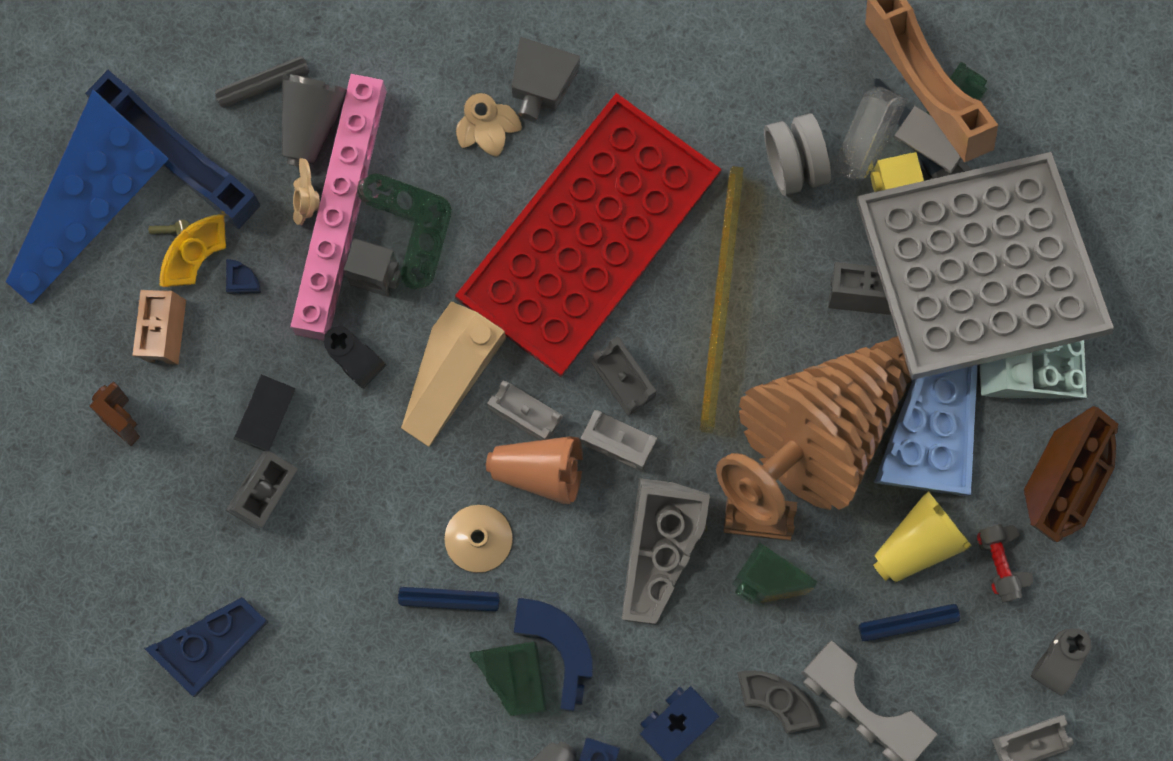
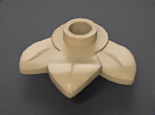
M477 93L469 97L464 105L465 116L457 124L456 136L461 148L469 147L477 142L484 152L497 157L503 150L505 133L518 132L522 129L518 115L510 106L496 104L489 95ZM479 103L484 104L487 108V112L483 116L475 112V106Z
M300 158V178L293 182L295 187L293 220L297 225H302L306 218H311L314 211H318L320 203L319 193L314 191L311 184L309 163L306 159Z

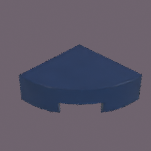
M226 259L227 294L261 293L259 281L251 269L239 261Z

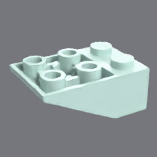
M1084 340L980 364L981 396L998 398H1087Z

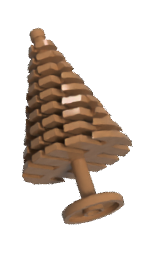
M898 336L892 337L888 341L876 343L870 349L867 347L861 348L854 353L825 361L818 366H811L803 369V372L790 374L765 385H758L745 392L746 396L741 397L739 407L743 409L739 411L741 424L748 428L744 433L750 446L766 458L759 459L763 463L761 466L757 461L746 455L731 453L723 457L718 462L716 468L718 481L725 495L740 512L760 525L772 526L778 523L784 515L786 506L784 496L776 482L777 480L794 495L816 507L831 510L833 505L840 510L849 505L891 421L890 419L898 407L897 403L906 391V384L911 381Z

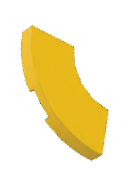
M212 215L200 219L185 228L174 239L162 262L160 286L170 287L196 284L197 271L203 260L213 252L226 249L224 215Z

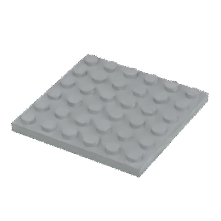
M1052 152L857 196V205L912 380L1112 334L1114 327Z

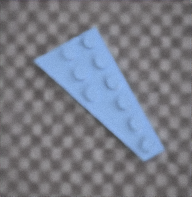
M977 365L912 380L874 483L960 496L971 495Z

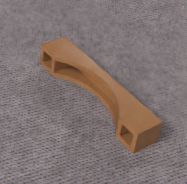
M867 0L865 24L962 160L967 162L993 151L998 124L981 101L965 94L944 72L929 48L913 8L908 1Z

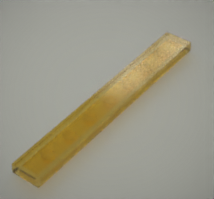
M732 166L728 175L699 427L701 432L713 433L744 167Z

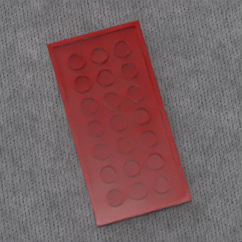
M616 93L457 292L455 299L468 309L476 311L503 329L508 339L562 378L720 175L722 169Z

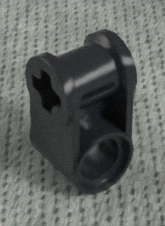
M333 327L324 336V346L330 357L362 389L387 366L371 348L364 345L345 327ZM336 338L341 341L346 338L345 343L347 347L344 350L340 347L335 349L333 341Z

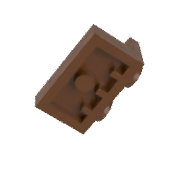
M115 382L98 389L92 397L93 403L89 407L102 422L127 444L132 446L140 436L134 429L138 424L123 409L129 401L128 397Z

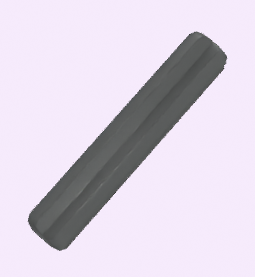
M299 56L219 88L215 91V96L221 108H225L282 85L284 74L289 76L290 74L305 76L309 73V68L303 56Z

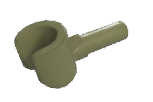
M179 220L175 222V225L149 226L148 230L149 234L176 233L178 236L191 224L186 220Z

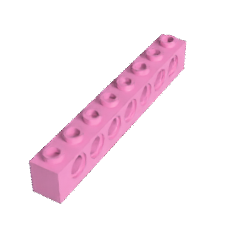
M355 74L350 75L290 326L295 335L324 341L325 334L332 327L344 276V267L351 246L386 97L385 85L381 79Z

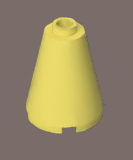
M927 492L874 556L877 562L873 566L885 581L892 578L896 583L964 552L972 545L930 492Z

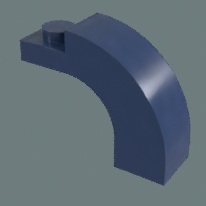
M518 598L514 635L543 639L551 643L559 651L565 666L560 710L574 712L575 704L582 705L584 684H578V678L592 679L593 665L588 642L578 625L560 609L545 602Z

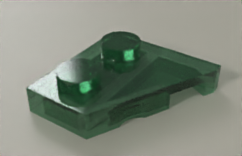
M533 641L470 652V658L480 668L486 677L487 683L497 693L510 716L547 711L537 642Z

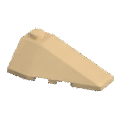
M451 301L432 327L401 428L430 447L506 340L505 331L476 311Z

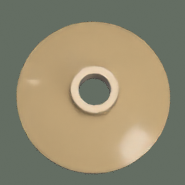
M472 505L463 508L452 517L445 531V547L448 555L456 565L470 572L480 573L495 569L507 558L512 547V530L509 522L498 510L485 505ZM481 531L484 533L485 537L481 543L472 541L471 537L474 532Z

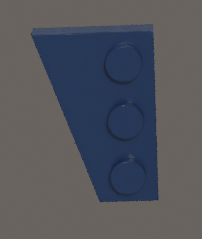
M241 597L205 616L204 619L173 633L172 636L158 643L150 645L145 650L193 697H196L268 621L249 602Z

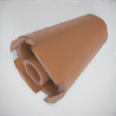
M568 436L496 446L493 452H489L487 455L486 470L491 473L493 480L561 504H571L570 502L576 500L581 483L582 471H577V460H583L582 443L578 437Z

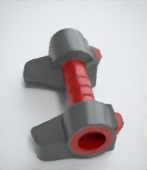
M1002 524L979 530L977 540L982 551H991L997 575L990 580L992 590L995 595L998 594L1001 597L1002 603L1022 598V588L1028 587L1033 583V576L1031 572H1012L1010 570L1003 546L1020 536V533L1014 525L1003 527Z

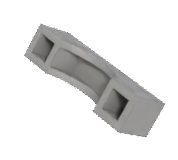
M832 640L829 641L801 673L806 678L803 682L804 685L817 696H820L821 693L826 695L832 701L829 707L845 720L849 716L859 725L856 731L870 743L876 740L885 748L882 754L889 761H915L938 734L912 711L905 712L896 717H883L869 711L860 702L854 687V675L858 663Z

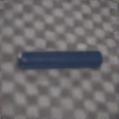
M401 587L398 592V603L401 606L496 612L499 609L500 596L497 592Z
M950 604L863 622L859 625V633L862 641L866 642L957 623L960 621V613L956 604Z

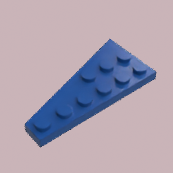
M94 89L6 280V283L30 304L45 291L169 159Z

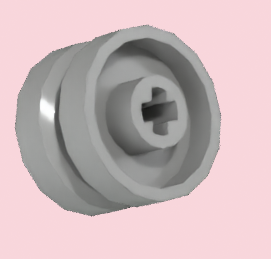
M808 113L794 117L791 130L783 121L765 125L764 139L775 182L782 195L786 196L801 192L804 180L812 188L830 183L831 169L827 148L819 124L813 114Z

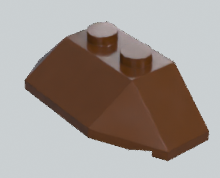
M1092 406L1054 431L1024 488L1031 525L1053 542H1059L1063 537L1085 527L1115 468L1117 447L1115 434L1118 433V423L1098 407Z

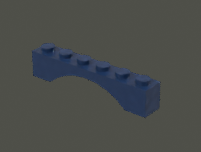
M109 70L85 93L89 98L94 89L169 158L163 166L218 213L224 215V218L238 230L261 206L253 192L184 139L132 89Z

